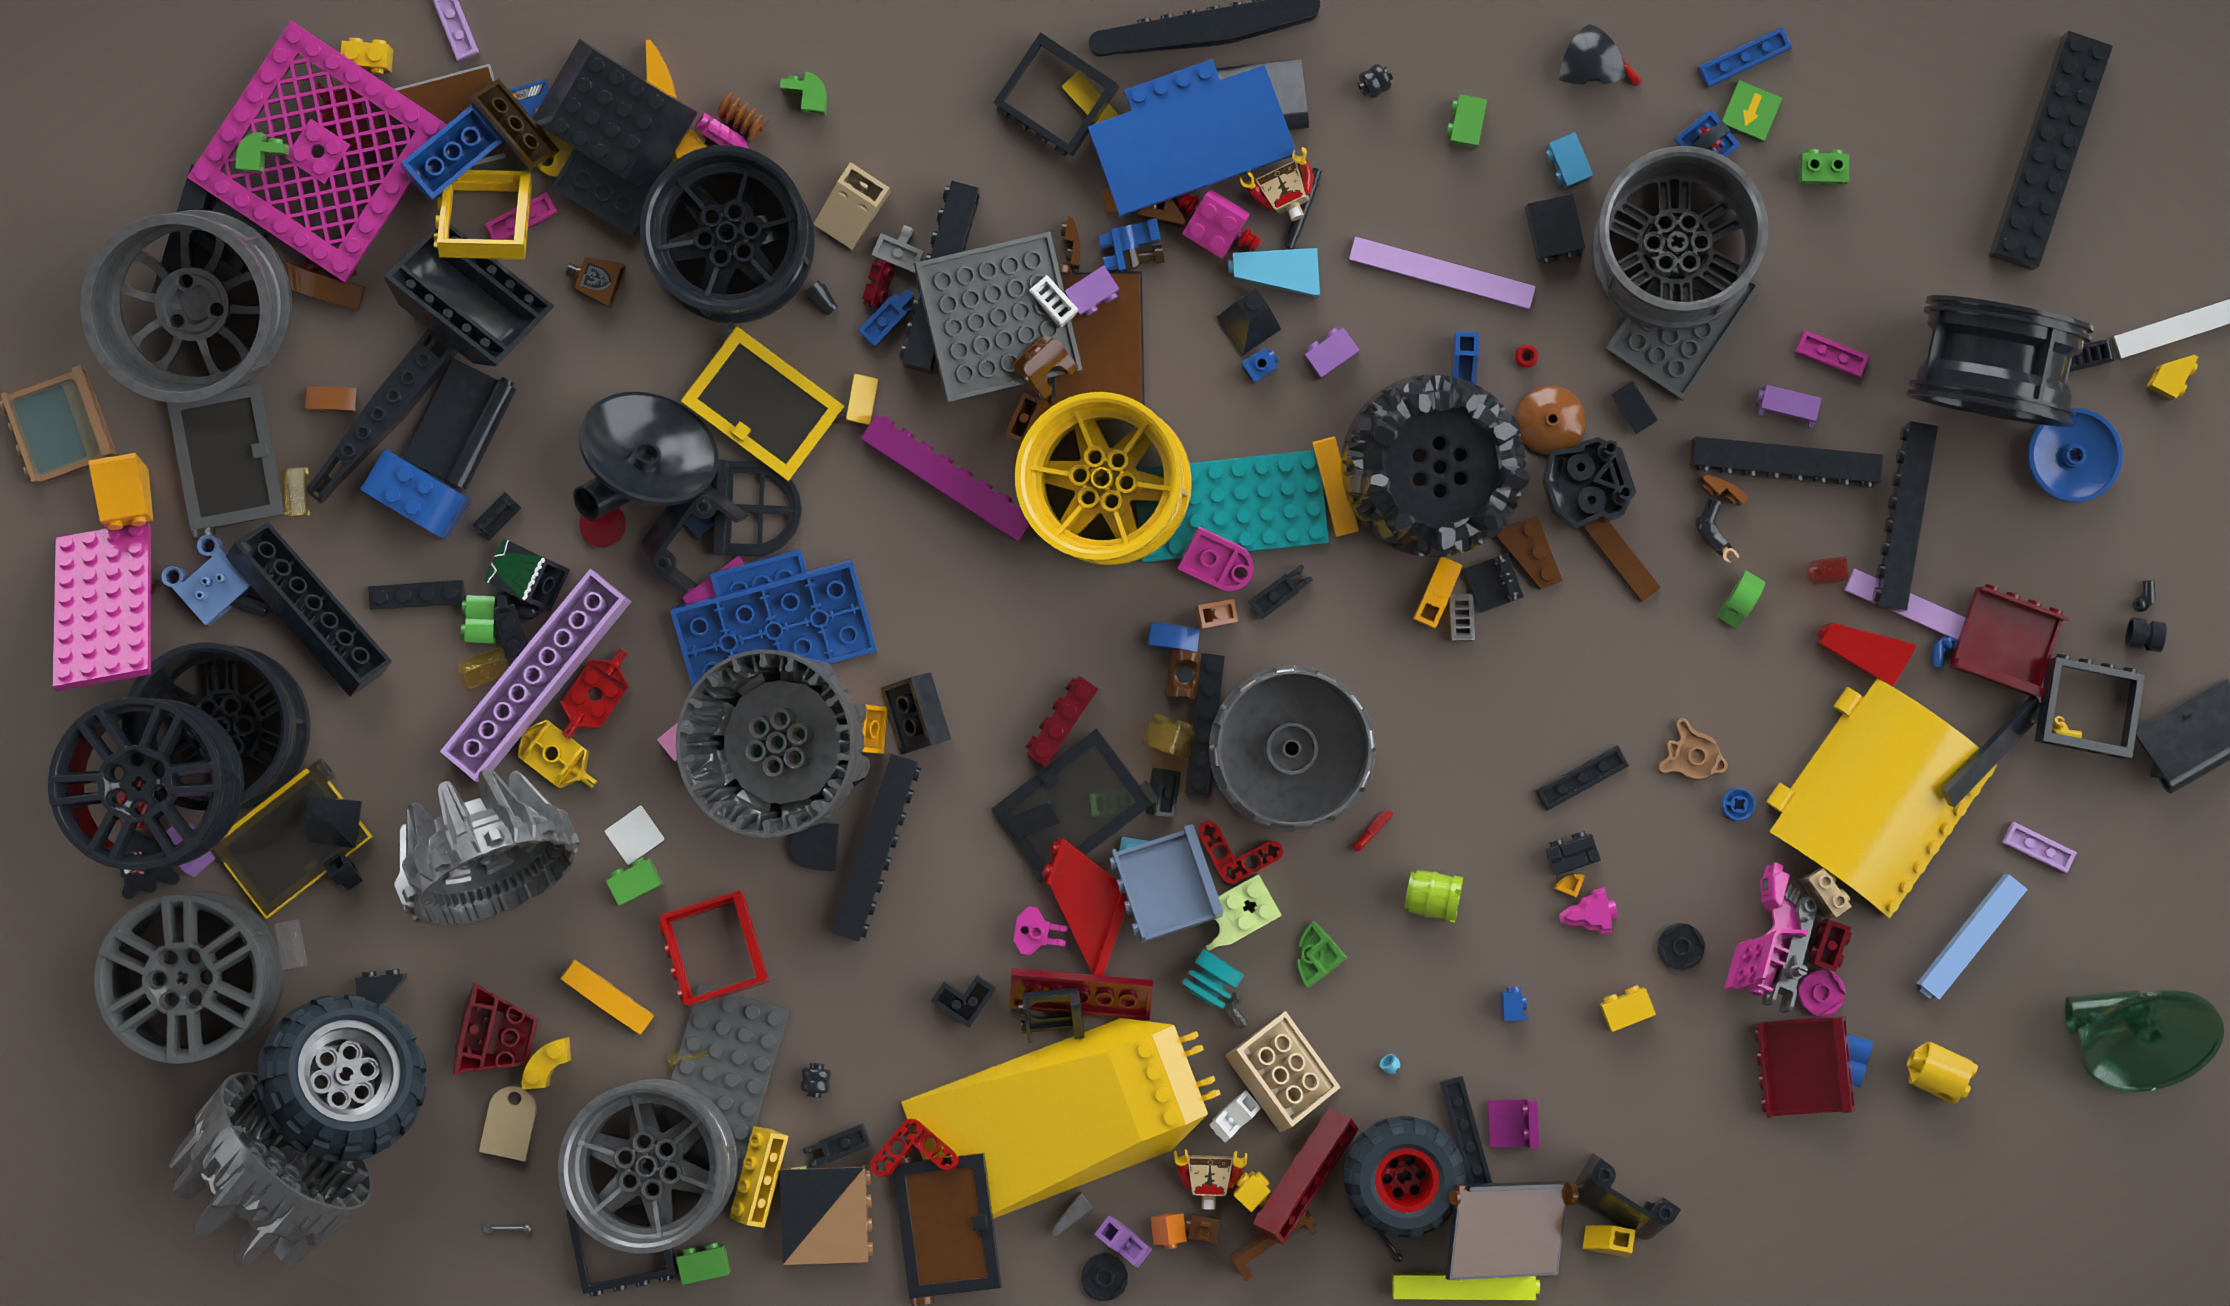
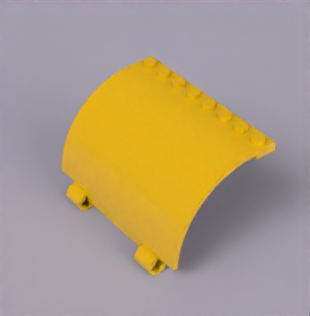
M1877 678L1864 697L1853 689L1846 687L1833 706L1843 715L1793 786L1788 788L1784 784L1779 783L1766 803L1782 813L1769 831L1771 834L1828 870L1868 900L1879 912L1891 918L1907 893L1912 890L1919 876L1925 871L1933 856L1939 851L1945 839L1952 833L1959 819L1966 813L1973 799L1980 793L1985 782L1992 776L1997 764L1955 808L1949 806L1941 788L1980 748L1936 714Z

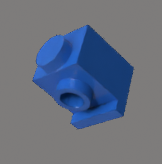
M1263 348L1243 361L1241 366L1253 384L1275 371L1278 368L1276 363L1279 360L1272 350L1267 351L1266 348ZM1259 360H1264L1266 362V366L1264 368H1260L1257 365V362Z
M1506 987L1507 991L1501 992L1502 1020H1528V1015L1523 1014V1010H1527L1526 996H1522L1521 987Z

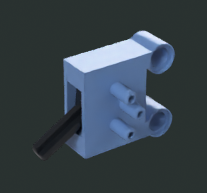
M211 535L200 537L197 542L198 551L202 555L211 558L189 578L186 571L179 567L169 566L162 572L163 583L168 587H172L206 626H212L232 607L262 617L268 612L269 605L267 603L246 596L254 588L225 557L227 552L218 537ZM209 540H213L215 543V548L211 552H207L205 548ZM177 571L179 573V580L173 584L170 580V575L172 572Z

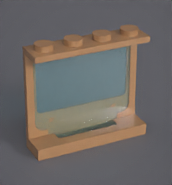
M82 365L71 368L72 372L20 391L11 394L1 393L2 400L0 405L3 412L8 414L10 420L8 428L12 436H15L17 439V453L20 458L24 459L26 465L23 467L27 479L33 483L39 484L89 466V460L117 455L87 368Z

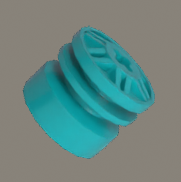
M1203 949L1195 961L1203 970L1201 973L1189 970L1188 973L1195 977L1196 981L1192 982L1184 978L1182 983L1199 999L1209 1005L1224 1009L1226 1003L1218 998L1221 994L1230 999L1231 995L1224 987L1227 984L1237 988L1244 974Z

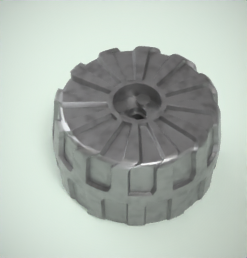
M1279 666L1261 671L1239 684L1224 700L1216 714L1210 733V764L1215 781L1224 797L1247 819L1263 827L1278 831L1300 832L1312 830L1327 825L1341 817L1363 794L1371 778L1375 763V735L1370 717L1364 705L1356 694L1342 681L1324 671L1311 667ZM1289 742H1294L1298 746V752L1293 756L1288 755L1285 751V746Z

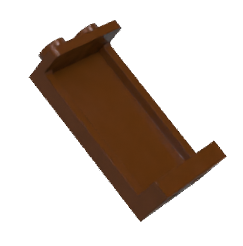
M1306 1210L1292 1232L1306 1225L1312 1235L1317 1233L1314 1229L1317 1223L1309 1211ZM1259 1234L1230 1254L1233 1263L1246 1281L1254 1276L1247 1263L1277 1242Z

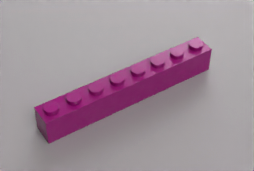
M877 415L861 437L862 441L1018 543L1020 542L1030 524L1025 518L1021 507L1019 506L1018 508L1011 503L1013 500L1011 497L1003 492H1000L999 495L991 490L993 486L983 479L980 482L972 478L973 473L963 466L958 469L952 465L954 460L943 453L941 456H938L932 452L934 447L922 440L921 444L913 439L915 435L907 429L902 428L901 431L893 426L895 422L887 416L883 415L882 418Z

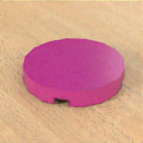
M1816 969L1808 972L1801 979L1798 986V999L1801 1006L1807 1012L1816 1016H1828L1835 1013L1843 1005L1845 986L1835 973L1826 969Z

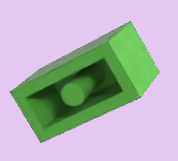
M1459 94L1458 99L1453 100L1450 114H1454L1453 123H1448L1446 137H1450L1449 144L1477 149L1487 99Z
M642 857L631 863L632 868L626 871L620 868L610 873L611 878L606 880L618 906L663 884L651 859L645 861Z
M718 1242L705 1244V1249L695 1250V1247L681 1250L682 1254H679L676 1259L682 1285L729 1275L731 1271L725 1244L719 1245Z

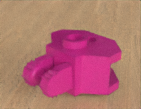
M1028 906L1017 917L1013 941L1020 953L1031 955L1041 945L1065 946L1066 941L1063 939L1048 938L1049 929L1058 932H1068V926L1051 924L1050 921H1045L1037 907ZM1027 926L1029 928V932L1027 934H1023L1021 932V927Z

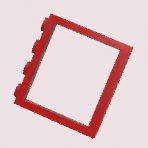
M741 890L660 915L659 930L662 936H666L668 943L664 945L667 957L672 958L674 967H671V973L674 981L678 980L680 989L677 990L680 1001L685 1003L687 1007L690 1008L770 983L745 894ZM735 903L756 978L693 997L672 923Z

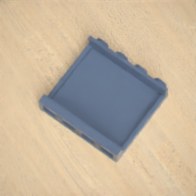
M1193 824L1184 826L1183 831L1118 852H1116V849L1112 850V857L1109 858L1113 872H1118L1120 879L1116 881L1119 891L1126 895L1127 901L1124 902L1128 916L1132 915L1135 921L1132 924L1134 935L1136 938L1140 937L1142 943L1223 917V909Z

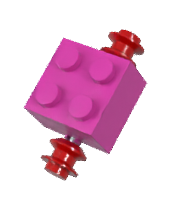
M1211 189L1199 205V195L1192 197L1190 193L1178 196L1175 202L1178 204V209L1181 207L1186 209V215L1194 211V215L1182 234L1221 259L1226 255L1235 239L1239 238L1238 248L1244 245L1247 247V252H1250V250L1255 252L1262 241L1259 239L1260 233L1256 236L1251 234L1252 228H1248L1244 232L1241 230L1250 213Z

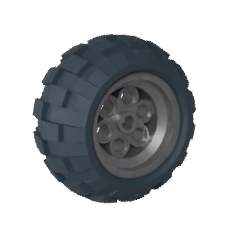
M346 994L345 996H321L290 1011L269 1034L258 1059L257 1094L259 1102L263 1105L268 1116L266 1119L276 1133L279 1132L290 1142L289 1145L303 1154L308 1153L318 1157L319 1160L338 1163L339 1161L364 1160L392 1146L414 1123L419 1109L423 1105L426 1093V1062L424 1054L420 1053L415 1041L417 1038L407 1024L404 1025L393 1015L395 1012L381 1003L375 1004L365 1000L363 996ZM343 1050L352 1052L353 1059H346L343 1056ZM320 1056L328 1057L330 1066H324L320 1062ZM366 1066L370 1076H364L360 1071V1067ZM343 1071L349 1074L346 1081L342 1080L339 1076ZM321 1079L325 1084L324 1089L317 1088L314 1080ZM355 1089H361L365 1093V1099L357 1098L355 1096ZM333 1095L341 1098V1106H337L332 1102Z

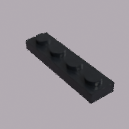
M463 580L368 586L370 610L462 604L463 600H465Z

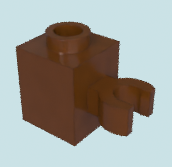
M1191 1213V1219L1186 1218L1185 1231L1188 1233V1239L1216 1244L1220 1218Z

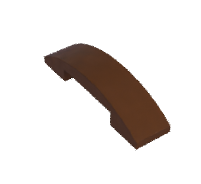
M281 260L287 272L291 290L327 302L359 309L365 286L350 281L344 282Z

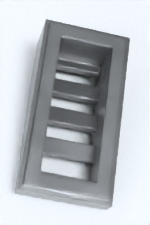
M1451 594L1449 597L1450 641H1474L1473 594ZM1455 601H1468V605H1455ZM1455 610H1468V614L1455 615ZM1456 619H1468V624H1456ZM1469 628V633H1456V629Z
M1083 1192L1077 1195L1053 1227L1052 1233L1054 1236L1059 1235L1092 1210L1093 1205Z

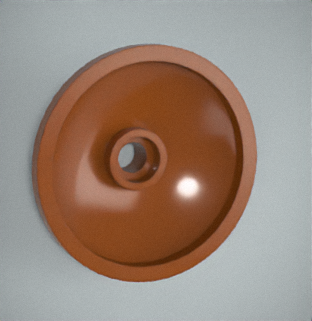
M1543 386L1528 393L1520 402L1515 416L1520 425V439L1524 441V445L1533 452L1548 456L1553 450L1573 448L1580 441L1586 425L1585 411L1579 399L1572 392L1559 386ZM1554 415L1556 423H1550L1548 417Z

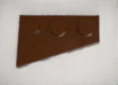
M1538 515L1505 527L1496 535L1539 589L1563 581Z

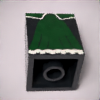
M503 538L483 581L526 602L551 611L570 569Z

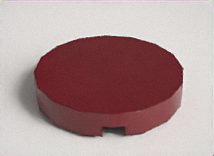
M617 508L595 521H589L581 515L579 528L582 536L588 543L596 547L606 548L622 539L626 531L627 521L621 509Z

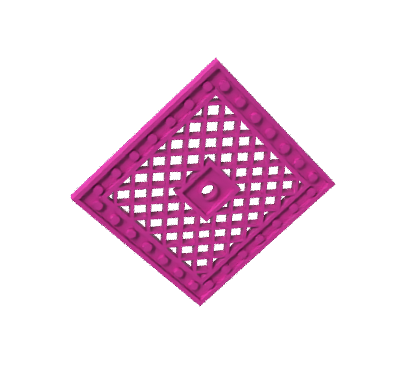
M290 21L187 178L337 278L347 282L412 184L400 165L401 162L447 124L293 21ZM299 54L304 57V59L296 60ZM311 62L324 70V72L313 73ZM306 63L309 75L297 77L295 65ZM289 69H291L292 78L283 80ZM326 76L328 88L317 90L315 78ZM331 76L342 82L344 85L333 87ZM310 79L312 91L300 93L298 82ZM294 83L296 94L284 96L282 85ZM278 88L279 98L270 99ZM346 89L348 101L336 103L334 91ZM351 89L364 98L353 100ZM330 93L332 104L320 106L318 95ZM313 96L315 107L304 109L302 98ZM297 99L299 111L288 113L285 101ZM280 102L283 114L271 116L269 104ZM365 102L368 114L356 116L354 104ZM370 102L384 111L372 113ZM349 106L351 117L340 119L338 108ZM265 108L266 117L257 119ZM333 109L335 121L323 123L321 111ZM316 112L318 123L313 119H310L307 123L305 114ZM300 115L302 127L291 129L289 117ZM385 115L387 127L376 129L374 117ZM390 115L403 124L392 126ZM284 119L286 130L274 132L272 121ZM369 119L371 130L359 133L357 121ZM267 122L270 134H266V139H276V137L287 135L290 147L289 156L286 155L285 158L292 163L281 165L280 156L274 155L276 166L264 167V173L243 171L244 173L232 175L230 163L236 162V157H231L251 127L252 132L257 133L256 124ZM352 122L355 134L343 136L341 124ZM336 125L338 136L325 127ZM405 128L407 140L395 142L393 131ZM409 128L415 131L412 137ZM302 132L294 143L292 134ZM388 132L390 144L379 146L377 134ZM372 135L374 147L363 149L360 137ZM356 138L358 150L348 152L352 145L344 140ZM317 145L324 147L325 152L321 158H315L312 154L313 148ZM406 145L398 157L396 147ZM392 148L394 160L382 162L380 150ZM375 151L378 163L366 165L364 153ZM359 155L361 166L350 168L348 157ZM343 160L345 170L335 171ZM393 165L385 177L383 167ZM224 167H226L227 175L222 172ZM299 167L312 176L301 178ZM294 168L296 179L284 181L282 170ZM379 168L381 179L369 182L367 170ZM277 171L280 183L268 185L266 173ZM362 171L365 183L353 185L351 173ZM261 174L263 186L252 188L250 176ZM346 174L348 186L337 188L334 176ZM245 177L247 188L236 182L234 179ZM330 180L332 189L320 191L319 181L326 185ZM313 181L315 193L304 195L302 183ZM297 184L299 196L288 198L286 186ZM380 184V186L372 196L370 186ZM281 187L283 199L272 201L269 189ZM366 187L368 199L356 201L354 189ZM349 190L351 202L340 204L338 192ZM265 191L266 201L254 194V192ZM333 194L335 206L324 208L322 196ZM317 197L319 209L308 211L305 199ZM300 200L303 212L291 214L289 202ZM284 204L286 214L275 208L274 205ZM367 204L359 216L358 205ZM353 207L355 219L343 221L341 209ZM336 210L339 222L327 224L325 212ZM320 213L322 225L311 227L309 215ZM304 216L306 228L293 220V218ZM354 223V225L346 235L344 225ZM340 226L342 238L330 240L328 228ZM323 230L325 240L314 234L313 231ZM341 243L338 249L332 246L333 244Z

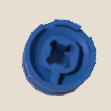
M1743 788L1727 791L1721 801L1724 815L1735 821L1746 820L1752 815L1756 807L1752 793Z

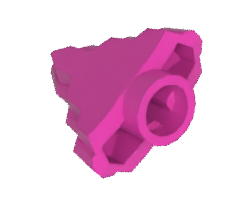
M705 112L700 116L694 127L695 130L719 145L748 148L746 138Z
M1605 887L1592 890L1591 895L1583 897L1578 905L1569 906L1559 913V919L1561 923L1570 926L1582 925L1586 930H1597L1599 934H1612V920L1617 919L1616 904L1614 900L1608 901Z

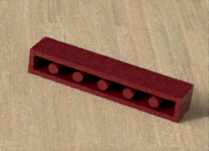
M1329 1108L1325 1115L1320 1118L1319 1124L1307 1138L1306 1144L1300 1153L1295 1156L1292 1165L1282 1176L1281 1182L1275 1191L1270 1194L1263 1209L1257 1214L1253 1224L1261 1235L1284 1245L1359 1129L1351 1117Z

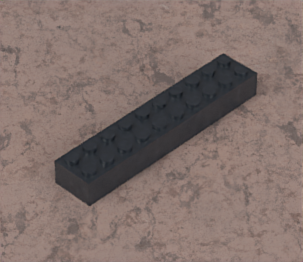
M2067 31L2062 35L1988 256L2030 270L2040 266L2113 45L2072 31Z

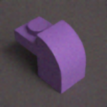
M1111 1216L1106 1218L1095 1233L1107 1246L1119 1252L1137 1268L1152 1251V1248L1141 1240L1135 1232Z

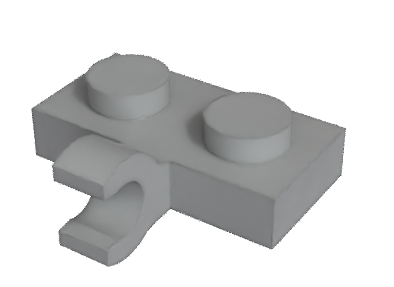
M904 225L898 240L880 233L872 256L916 273L914 263L921 261L924 251L908 245L914 230Z

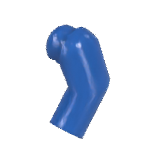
M1943 636L1933 644L1932 667L1944 666V654L1950 649H1954L1957 645V640L1954 637Z

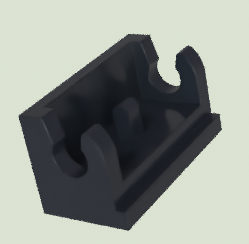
M1634 381L1611 394L1635 434L1659 420Z

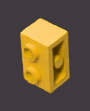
M349 38V41L341 42V54L366 71H369V73L383 75L384 72L392 73L394 50L389 44H386V41L372 40V43H366L360 38Z
M1253 1171L1249 1174L1245 1172L1237 1181L1238 1186L1234 1189L1233 1194L1252 1212L1257 1205L1262 1207L1268 1201L1269 1192L1271 1191L1268 1186L1270 1182L1261 1172L1257 1174Z

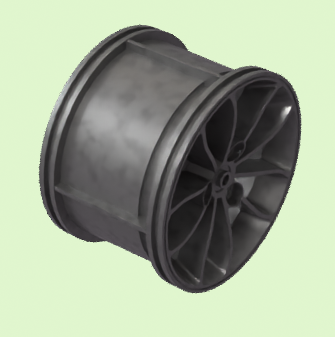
M189 210L145 217L132 222L113 234L97 251L87 269L80 297V312L84 333L92 352L102 367L115 380L144 397L164 402L184 403L203 400L238 387L260 374L272 362L288 334L292 316V293L289 278L281 259L271 244L254 228L243 221L223 213L208 210ZM193 230L207 231L216 236L215 250L204 269L193 266L189 241L190 233ZM179 231L181 269L170 273L158 260L142 250L154 240L166 234ZM227 245H229L240 255L250 272L222 282L214 273L225 253ZM133 262H141L149 266L161 278L162 282L156 294L136 290L125 282L126 274ZM185 274H189L193 278L191 287H187L183 283ZM254 279L260 306L231 304L228 290L245 281ZM123 294L155 303V311L158 318L150 322L134 336H130L122 312ZM215 303H220L223 306L224 311L222 315H217L214 312L213 306ZM176 314H180L184 318L182 327L177 326L174 322ZM231 314H260L258 331L251 349L242 338L225 325ZM163 326L174 336L167 354L160 361L153 362L139 349V345L150 332ZM217 332L236 347L241 357L240 363L225 372L217 368L209 342V337ZM184 340L197 341L209 370V376H186L167 370L176 359Z

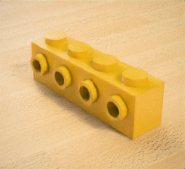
M753 1127L734 1202L731 1207L730 1219L748 1226L765 1227L788 1135L768 1128Z

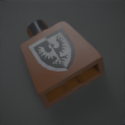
M585 257L582 267L569 263L565 276L577 280L575 285L577 291L611 308L625 266L620 262Z

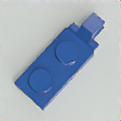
M907 289L900 297L896 294L889 297L859 328L858 332L876 347L907 315V312L910 310L907 305L915 296Z

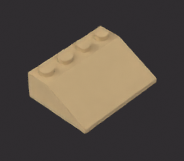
M1286 1011L1225 1055L1279 1132L1293 1127L1341 1088Z

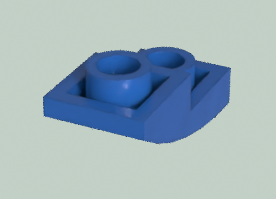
M1151 622L1147 646L1164 650L1175 649L1197 652L1200 629Z

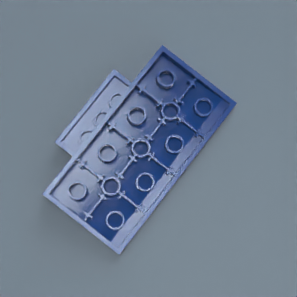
M1213 59L1125 89L1124 94L1131 111L1088 126L1090 139L1120 217L1292 157L1293 150H1295L1265 65L1220 80Z
M797 549L711 572L710 577L716 596L674 606L670 609L692 688L716 664L733 655L747 651H787L802 655L804 658L819 660L828 664L877 651L853 559L807 571L802 551Z

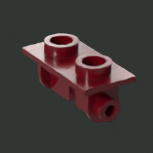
M879 259L872 263L868 279L875 281L874 285L866 283L862 296L864 305L874 306L879 309L888 299V289L890 282L894 278L895 265L886 260L882 261Z

